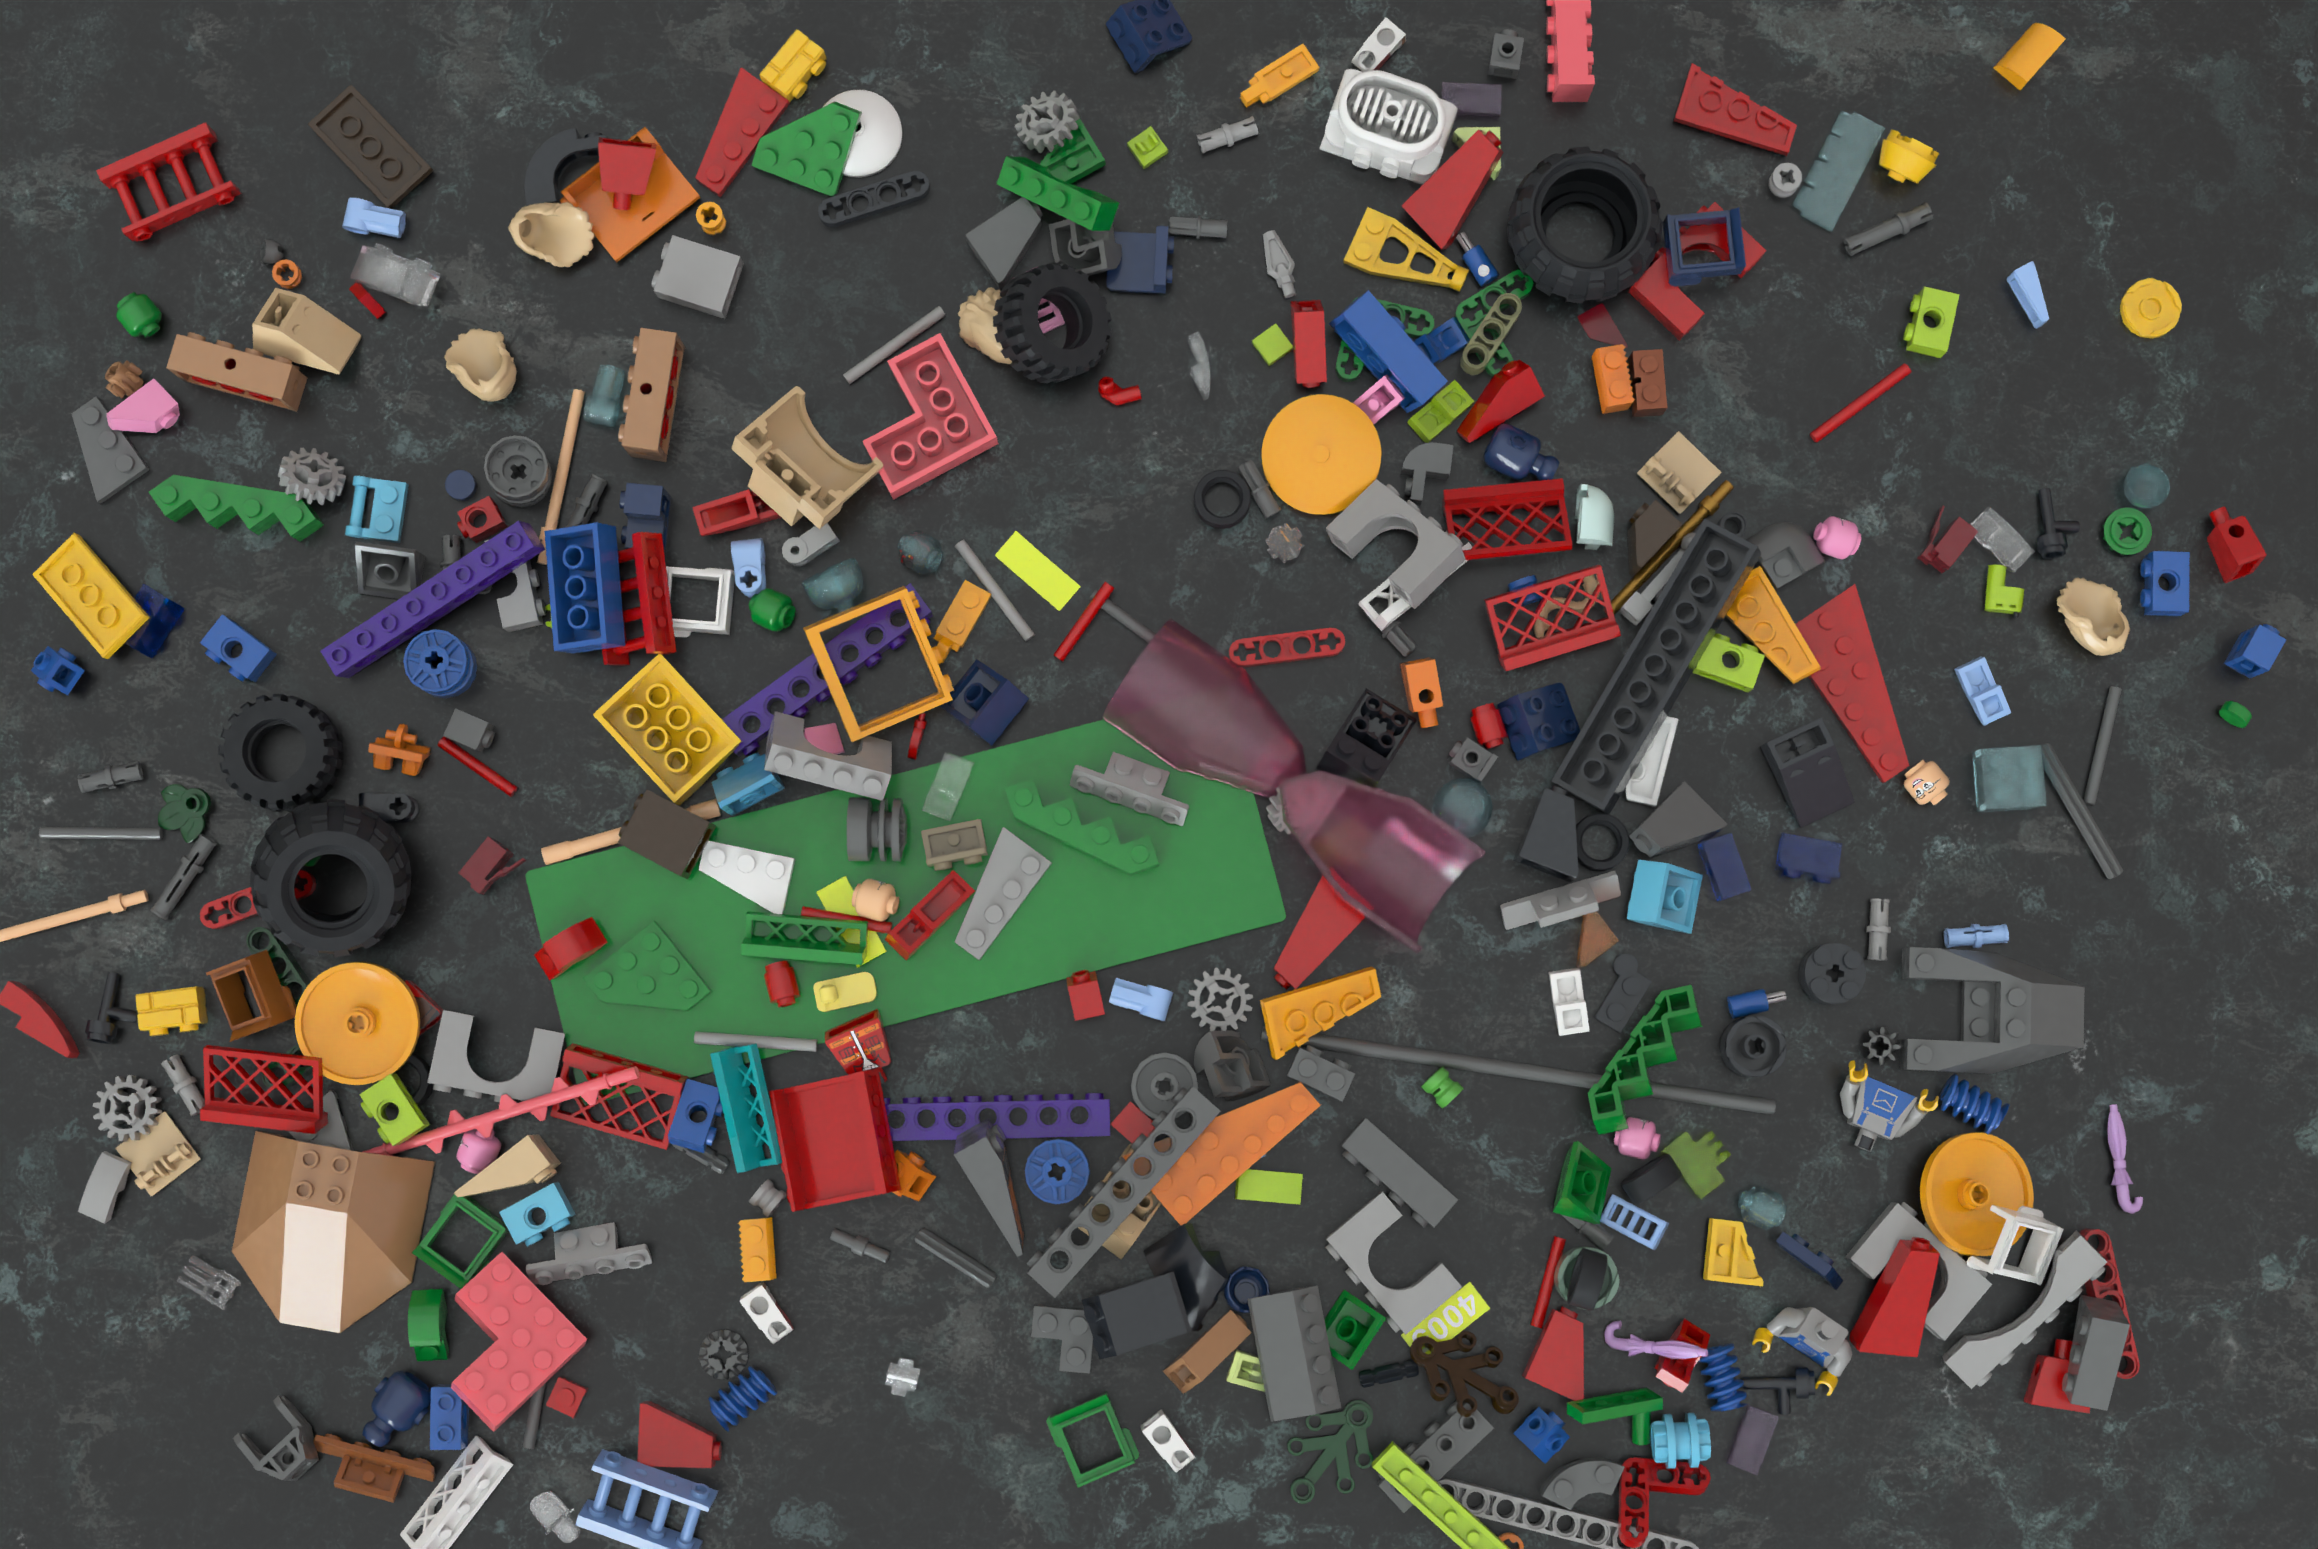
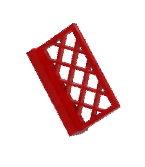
M1563 478L1443 490L1442 508L1446 520L1448 535L1450 533L1455 535L1454 531L1458 533L1456 536L1459 539L1465 537L1475 544L1470 550H1463L1466 560L1572 550ZM1558 505L1559 513L1553 519L1541 512L1545 506ZM1524 508L1531 514L1522 522L1511 514L1515 509ZM1494 511L1501 517L1492 525L1481 517L1485 512ZM1465 514L1471 519L1464 527H1461L1453 521L1452 515ZM1535 517L1548 524L1541 533L1528 526ZM1505 520L1518 527L1511 536L1498 529ZM1476 522L1488 530L1480 539L1469 532V529ZM1554 528L1563 534L1564 541L1552 542L1545 536ZM1522 531L1535 538L1531 544L1522 545L1515 539ZM1492 534L1505 541L1501 547L1494 548L1485 542Z
M1600 564L1484 599L1499 653L1497 654L1499 662L1506 671L1621 636L1619 625L1615 621ZM1596 574L1598 585L1592 595L1579 588L1585 577ZM1576 580L1574 585L1569 583L1570 581ZM1565 584L1572 588L1564 603L1550 597L1557 585ZM1547 589L1545 594L1540 591ZM1576 592L1590 598L1582 613L1568 607ZM1531 593H1536L1543 597L1535 612L1521 606L1526 596ZM1599 593H1601L1602 600L1597 598ZM1519 597L1517 602L1512 601V599ZM1548 600L1561 607L1553 622L1540 616ZM1506 601L1514 607L1507 620L1504 621L1496 616L1493 605ZM1596 601L1604 606L1607 617L1594 621L1586 615ZM1519 609L1532 615L1524 631L1511 624ZM1566 610L1579 616L1573 628L1564 629L1558 626ZM1537 619L1550 625L1545 636L1540 638L1529 634ZM1584 620H1586V621L1589 622V623H1586V624H1582V622H1583ZM1498 622L1503 624L1501 630L1499 628ZM1508 627L1522 634L1516 645L1504 647L1502 638ZM1555 628L1560 630V632L1553 633ZM1526 637L1531 639L1530 641L1524 642Z
M574 1043L565 1049L560 1077L569 1086H573L568 1077L570 1067L581 1069L587 1081L602 1077L605 1073L612 1074L634 1066L638 1068L640 1077L625 1082L626 1084L623 1086L621 1084L615 1085L617 1089L606 1095H603L601 1090H599L596 1104L601 1102L609 1118L602 1122L593 1120L588 1111L589 1108L595 1105L590 1106L588 1104L585 1106L580 1096L574 1098L580 1108L574 1113L560 1110V1102L552 1106L550 1116L665 1150L669 1148L668 1134L686 1079L689 1078L688 1076ZM631 1085L639 1086L646 1096L632 1104L624 1090ZM648 1089L653 1090V1091H656V1092H654L653 1094H651ZM619 1092L627 1108L614 1114L606 1099ZM661 1093L674 1096L672 1107L662 1113L654 1097ZM649 1101L657 1116L643 1122L635 1108ZM630 1111L638 1126L632 1130L623 1129L617 1117ZM670 1113L669 1119H668V1122H667V1120L665 1119L664 1116H666V1115H668V1114ZM659 1119L665 1129L663 1140L652 1137L646 1126ZM610 1121H612V1123L614 1124V1126H613V1125H610V1124H607V1123L610 1122Z
M207 1045L203 1048L205 1106L200 1109V1121L316 1134L328 1124V1112H323L322 1058ZM213 1055L222 1056L230 1066L221 1072L214 1065ZM243 1058L250 1059L259 1068L251 1076L239 1064ZM271 1062H279L287 1073L278 1079L267 1066ZM300 1065L313 1066V1079L310 1082H307L296 1070ZM232 1068L245 1081L237 1089L225 1077ZM260 1072L273 1084L266 1092L254 1080ZM289 1075L302 1087L295 1095L282 1083ZM218 1081L231 1094L226 1099L214 1097V1085ZM247 1084L259 1096L255 1102L247 1101L239 1092ZM277 1088L288 1101L284 1105H277L268 1094ZM305 1091L313 1099L314 1109L305 1108L297 1097Z

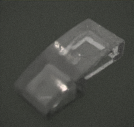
M1199 331L1188 336V344L1198 362L1197 365L1191 367V376L1203 399L1206 400L1210 396V364L1203 339Z
M1987 507L1970 524L1978 530V533L1975 535L1978 542L1984 549L1991 550L2009 572H2015L2035 552L2021 535L1991 507Z
M945 752L922 810L951 821L969 779L974 762Z

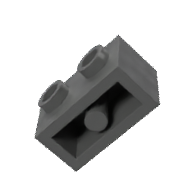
M1307 1045L1305 1050L1299 1048L1286 1076L1343 1102L1355 1076V1073L1350 1071L1352 1066L1336 1058L1333 1063L1322 1058L1324 1052Z

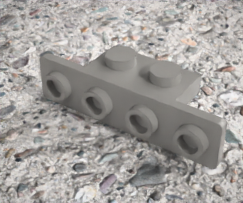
M1113 752L1104 774L1075 765L1069 784L1083 793L1096 795L1111 803L1124 805L1139 813H1146L1160 818L1167 823L1183 826L1189 809L1188 804L1162 795L1170 772Z
M1611 871L1501 904L1500 909L1504 927L1506 930L1538 921L1542 928L1599 911L1598 903L1621 895L1618 875L1616 871Z
M613 1222L554 1233L555 1260L526 1265V1273L533 1284L547 1285L557 1280H575L585 1275L596 1273L609 1274L619 1269H638L644 1265L652 1264V1256L646 1244L618 1248L617 1227Z

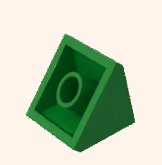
M1579 1141L1573 1142L1565 1156L1553 1212L1592 1224H1600L1612 1168Z
M1343 1290L1324 1320L1331 1356L1353 1370L1386 1317L1346 1290Z

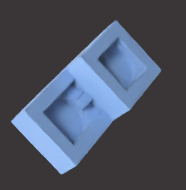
M1980 656L1954 669L1982 725H1987L2011 713L2001 686L1996 685L1985 657Z

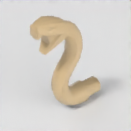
M1594 574L1583 579L1585 592L1591 595L1598 585ZM1585 596V599L1579 602L1571 600L1568 607L1582 613L1590 598ZM1552 597L1561 603H1564L1566 599L1563 597ZM1548 600L1540 616L1548 619V614L1551 610L1560 609L1561 607ZM1537 619L1533 625L1535 637H1543L1544 632L1549 629L1550 625Z

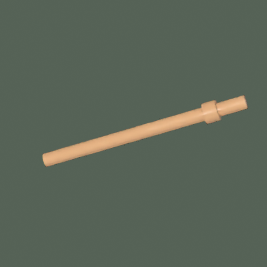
M573 389L545 527H541L539 539L542 540L541 543L545 550L539 553L537 563L547 565L545 531L557 529L585 392L578 389Z
M146 890L124 896L119 893L109 896L108 900L4 928L0 930V942L107 912L115 914L126 911L129 906L149 901L148 893Z

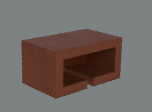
M1663 349L1632 351L1628 358L1629 375H1631L1629 380L1632 381L1630 385H1634L1631 391L1634 393L1632 397L1635 399L1632 403V416L1663 415L1667 409Z

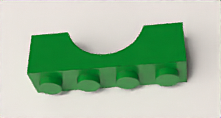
M1006 156L997 185L1091 231H1110L1119 202L1099 192L1064 182L1048 173L1047 167L1026 157Z

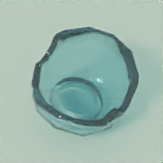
M2144 463L2137 467L2132 466L2123 482L2124 495L2132 505L2138 508L2149 509L2162 504L2169 495V477L2161 468L2152 466L2149 463Z

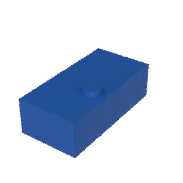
M1369 290L1355 299L1329 323L1378 381L1386 374L1388 375L1389 379L1405 397L1399 405L1406 413L1422 406L1448 382L1405 333L1404 324L1397 317H1392Z
M596 522L545 531L554 651L574 654L625 646L616 526Z

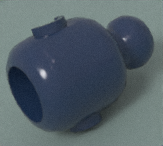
M1501 424L1497 427L1483 456L1487 466L1516 480L1526 478L1529 472L1536 475L1539 481L1552 480L1560 463L1554 456H1544L1539 453L1541 449L1539 438L1510 424Z
M403 1370L394 1372L389 1378L385 1377L374 1390L377 1394L372 1401L371 1408L376 1417L373 1421L366 1423L362 1434L372 1444L383 1447L390 1441L391 1433L394 1429L403 1432L410 1430L415 1424L419 1425L422 1418L429 1412L427 1408L431 1401L430 1388L419 1378Z

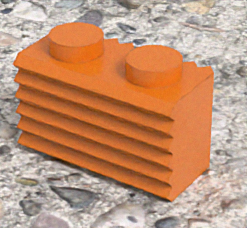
M1623 344L1597 348L1592 355L1602 414L1628 410L1635 400L1632 397L1634 394L1631 391L1633 387L1630 386L1632 381L1629 380L1631 375L1628 374L1630 370L1627 368L1629 364L1626 362L1628 358L1625 357L1627 352L1624 351L1625 346Z

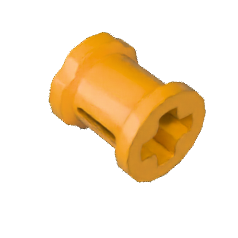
M705 202L698 207L696 218L703 232L708 235H716L723 232L726 227V220L720 206L714 202ZM715 214V216L717 217L716 221L710 220L709 223H707L706 217L712 218Z

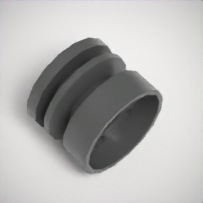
M513 435L502 438L491 446L485 456L484 471L486 479L493 492L504 503L521 508L532 506L545 498L550 490L553 477L550 463L538 443L528 437ZM517 470L521 473L524 471L526 477L524 479L516 478L514 473Z
M850 797L847 810L848 860L870 861L872 849L878 848L880 860L886 861L888 848H892L893 861L901 862L903 850L907 843V815L904 811L903 799L894 798L892 812H889L887 798L880 802L879 811H873L870 798Z

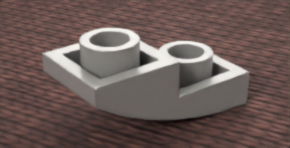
M107 1151L102 1152L88 1180L78 1212L104 1224L111 1220L117 1195L125 1189L132 1162Z

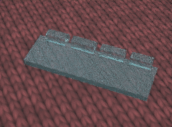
M1843 111L1840 112L1831 131L1841 137L1838 138L1829 134L1818 154V157L1826 161L1827 164L1820 160H1815L1805 179V183L1814 189L1802 186L1793 202V206L1802 211L1800 216L1830 232L1833 231L1885 130L1884 127L1856 112H1853L1852 115Z

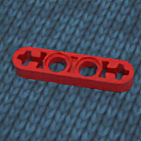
M1324 628L1243 638L1231 644L1229 658L1237 667H1251L1332 657L1342 652L1345 646V637L1336 628ZM1329 634H1333L1334 639L1340 640V643L1336 644L1334 650H1330L1329 645H1320L1319 650L1321 652H1314L1315 640L1313 636H1319L1318 642L1326 641ZM1296 639H1307L1311 645L1310 650L1305 654L1297 653L1293 648V643ZM1274 641L1280 645L1281 652L1277 657L1271 658L1265 655L1263 647L1267 642ZM1253 643H1260V660H1255L1256 653L1248 654L1245 661H1240L1239 656H1234V652L1238 651L1240 645H1243L1245 650H1255Z
M300 870L296 876L294 884L298 883L297 877L299 876L302 879L308 880V883L304 885V891L294 888L297 901L310 896L315 891L316 879L310 872ZM251 887L205 904L200 911V920L203 925L212 929H222L257 916L258 913L253 904ZM247 896L250 898L252 906L247 913L242 914L237 910L236 904L239 898ZM213 908L217 911L229 909L234 918H231V914H223L218 917V923L214 920H209V916L213 914Z

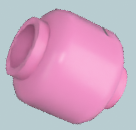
M1830 516L1823 523H1819L1813 535L1819 551L1837 559H1845L1849 555H1854L1861 542V534L1858 532L1855 523L1834 516Z
M1628 1117L1629 1129L1616 1131L1614 1145L1618 1146L1619 1153L1624 1156L1645 1160L1650 1156L1651 1151H1658L1661 1134L1656 1133V1126L1652 1121Z
M477 1129L463 1134L456 1155L461 1163V1168L478 1174L497 1159L501 1149V1142L494 1136L495 1132L493 1130L489 1138H484Z

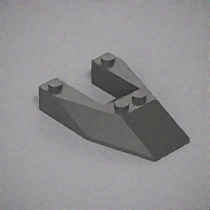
M1922 947L1902 949L1901 979L1962 982L1961 1041L1901 1039L1900 1044L1904 1045V1048H1900L1899 1070L1993 1074L2084 1047V986L1994 952Z

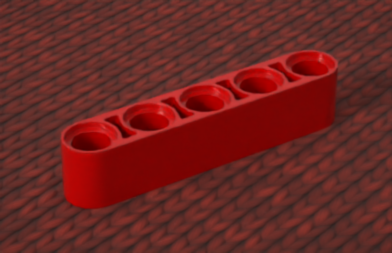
M2100 1229L2081 1230L2079 1233L2087 1241L2093 1234L2098 1237L2099 1245L2096 1250L2107 1261L2104 1265L2106 1270L2105 1278L2101 1281L2097 1279L2091 1281L2089 1279L2085 1283L2087 1295L2101 1299L2110 1295L2112 1300L2119 1304L2130 1324L2109 1235ZM2131 1324L2122 1356L2127 1360V1367L2122 1372L2118 1371L2116 1376L2122 1379L2134 1377L2140 1368Z

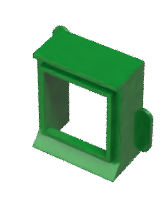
M454 1193L441 1211V1216L412 1254L462 1289L490 1263L488 1259L508 1234L509 1230L501 1219L470 1196L457 1197ZM459 1208L493 1232L465 1272L430 1247Z
M1107 1392L1062 1413L1050 1415L1047 1418L1046 1422L1057 1447L1062 1448L1077 1487L1130 1466L1139 1457V1452L1129 1429L1121 1427ZM1105 1410L1123 1456L1081 1474L1062 1428Z

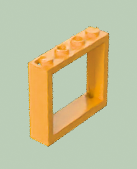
M905 586L803 628L851 742L953 700L950 692L954 691L950 677L948 674L942 675L939 664L943 663L941 655L936 646L931 648L927 639L928 636L932 635L925 618L919 619L915 610L920 607L914 591L908 592ZM900 599L938 692L858 725L822 641L820 632Z

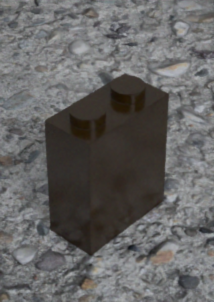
M647 789L644 794H640L633 806L635 812L630 821L627 820L622 825L619 831V837L621 838L618 843L671 872L688 879L716 825Z

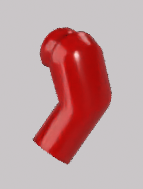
M1108 376L1101 378L1098 382L1100 395L1114 405H1122L1142 399L1138 385L1123 389L1113 382V378Z

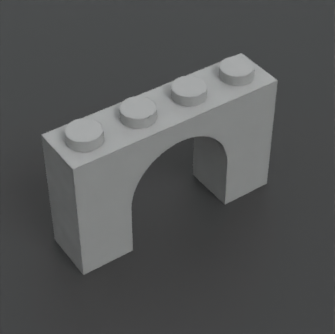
M1376 479L1326 527L1331 542L1352 559L1382 532L1391 529H1404L1414 533L1418 537L1416 549L1388 579L1394 593L1416 609L1466 560L1462 550L1463 543L1453 533L1448 535L1442 531L1441 525L1434 518L1423 516L1415 503L1410 500L1405 502L1400 498V494L1392 485L1387 484L1385 486Z
M775 711L767 735L764 770L883 801L892 773V742L866 736L861 738L856 755L843 756L828 753L807 741L803 733V718Z
M443 1010L427 1082L433 1084V1090L451 1093L452 1087L464 1089V1096L480 1099L482 1098V1093L495 1095V1102H500L501 1095L508 1094L512 1099L525 1101L551 1093L558 1070L565 1033L534 1027L529 1054L524 1068L509 1080L493 1082L478 1076L470 1067L467 1059V1045L474 1016Z
M1380 1191L1325 1238L1329 1242L1325 1248L1336 1261L1341 1258L1349 1267L1345 1272L1356 1285L1362 1282L1368 1289L1365 1296L1376 1309L1382 1306L1387 1312L1388 1316L1385 1321L1395 1333L1401 1329L1406 1335L1461 1289L1462 1286L1441 1262L1417 1282L1406 1288H1389L1380 1284L1374 1278L1368 1263L1370 1247L1382 1232L1403 1216L1388 1197Z
M1891 1202L1844 1258L1867 1278L1875 1279L1888 1263L1900 1239L1912 1240L1913 1237H1920L1929 1240L1930 1244L1940 1253L1938 1263L1941 1269V1282L1939 1289L1929 1302L1924 1327L1938 1339L1945 1341L1991 1287L1992 1284L1986 1279L1988 1273L1968 1267L1967 1262L1962 1259L1964 1255L1951 1250L1939 1241L1929 1228L1927 1222L1923 1225L1915 1218L1917 1212L1908 1204L1902 1202L1900 1205L1899 1203Z

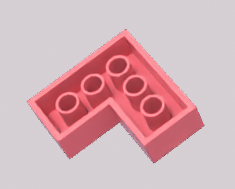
M941 333L887 361L914 414L862 442L871 460L873 461L877 457L883 463L879 474L893 500L998 445L996 434Z
M503 1252L497 1255L455 1295L454 1301L494 1343L452 1382L451 1388L494 1432L576 1355L587 1342V1338Z

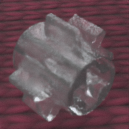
M1287 523L1283 526H1277L1272 529L1269 538L1265 539L1270 547L1267 551L1273 559L1279 556L1283 563L1286 560L1297 558L1301 548L1305 546L1300 539L1303 535L1297 527L1291 530Z
M900 1357L898 1364L890 1362L885 1385L892 1386L891 1394L905 1397L907 1391H916L921 1369L913 1368L914 1360Z

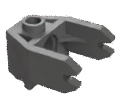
M278 1395L273 1402L291 1424L293 1430L267 1455H264L244 1433L242 1435L238 1433L233 1437V1440L254 1466L255 1470L265 1472L283 1481H297L319 1460L318 1453L313 1442L314 1436L311 1425L285 1396L281 1397Z

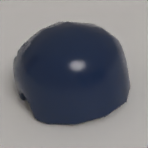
M1245 1266L1237 1268L1228 1275L1229 1281L1224 1288L1226 1302L1231 1308L1240 1313L1250 1314L1247 1299L1270 1294L1269 1282L1259 1269Z

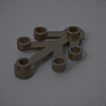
M1464 1331L1458 1338L1436 1342L1427 1336L1414 1340L1410 1347V1355L1417 1365L1424 1367L1431 1386L1430 1395L1434 1400L1443 1401L1450 1393L1449 1384L1441 1380L1438 1367L1448 1373L1458 1402L1457 1411L1461 1416L1470 1417L1477 1409V1401L1472 1396H1469L1465 1383L1491 1397L1494 1409L1501 1414H1509L1517 1406L1519 1397L1513 1388L1508 1386L1500 1388L1471 1371L1483 1367H1498L1503 1360V1353L1499 1348L1490 1347L1484 1354L1452 1360L1444 1354L1458 1350L1465 1353L1470 1352L1476 1345V1337L1473 1333ZM1462 1338L1468 1339L1471 1345L1463 1344ZM1422 1347L1429 1349L1431 1354L1424 1353ZM1488 1354H1494L1497 1357V1361H1492ZM1435 1387H1441L1445 1394L1437 1393ZM1503 1394L1508 1395L1512 1401H1506L1503 1398ZM1462 1403L1470 1404L1472 1410H1466Z

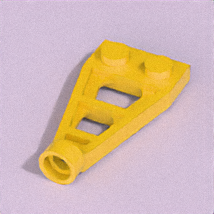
M1369 207L1366 209L1343 262L1370 275L1447 287L1459 292L1469 273V269L1450 261L1395 218ZM1390 237L1397 238L1408 248L1406 260L1400 264L1384 262L1380 258V252L1385 241ZM1420 252L1435 261L1436 265L1432 273L1425 274L1411 269L1410 265L1416 253ZM1450 272H1454L1452 280L1448 279Z

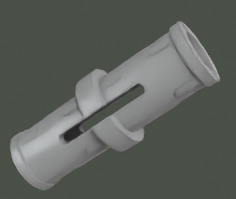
M1251 116L1230 125L1224 123L1221 124V128L1197 135L1201 152L1206 153L1224 145L1231 147L1236 141L1258 135V128L1256 123L1254 124V117Z
M1870 899V926H1866V932L1869 933L1867 959L1887 961V937L1891 933V927H1888L1890 900Z
M176 1054L169 1058L171 1061L166 1059L161 1065L174 1084V1092L180 1094L190 1111V1115L195 1116L205 1106V1100L195 1085L197 1083L196 1078L190 1076L179 1054Z

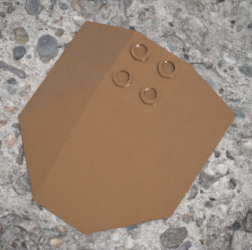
M255 1131L232 1253L280 1323L342 1333L353 1323L369 1314L413 1282L417 1256L412 1254V1252L420 1244L435 1161L407 1156L397 1157L301 1142L289 1139L286 1135Z

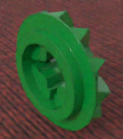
M2126 507L2114 511L2108 516L2103 525V539L2107 541L2110 550H2115L2121 555H2135L2144 550L2151 540L2152 527L2150 521L2145 514L2134 508ZM2134 523L2135 525L2130 532L2133 539L2128 536L2120 540V535L2123 532L2120 525L2125 528Z

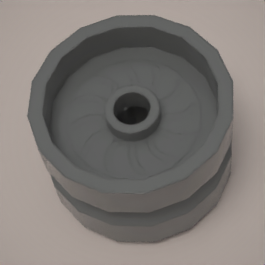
M1164 1052L1151 1055L1139 1064L1133 1073L1131 1090L1133 1099L1139 1109L1151 1118H1156L1162 1110L1168 1113L1175 1104L1171 1100L1183 1087L1187 1091L1192 1086L1198 1090L1196 1073L1189 1062L1178 1055ZM1168 1081L1171 1086L1170 1090L1166 1091V1093L1159 1090L1160 1082ZM1180 1111V1112H1178V1113L1176 1114L1175 1118H1178L1179 1116H1181L1182 1114H1184L1186 1111Z

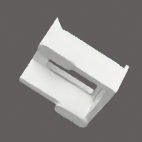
M666 566L670 597L672 577L719 581L715 622L672 619L674 636L687 638L691 635V632L730 635L735 582L734 571L717 568L693 569Z
M1992 1205L1990 1211L2005 1218L2006 1222L1991 1259L1972 1255L1967 1260V1266L1989 1272L1992 1275L1995 1273L2036 1283L2041 1286L2064 1229L2043 1218V1212L2038 1209L2021 1206L2018 1211ZM2019 1226L2031 1228L2033 1232L2019 1267L2004 1264Z

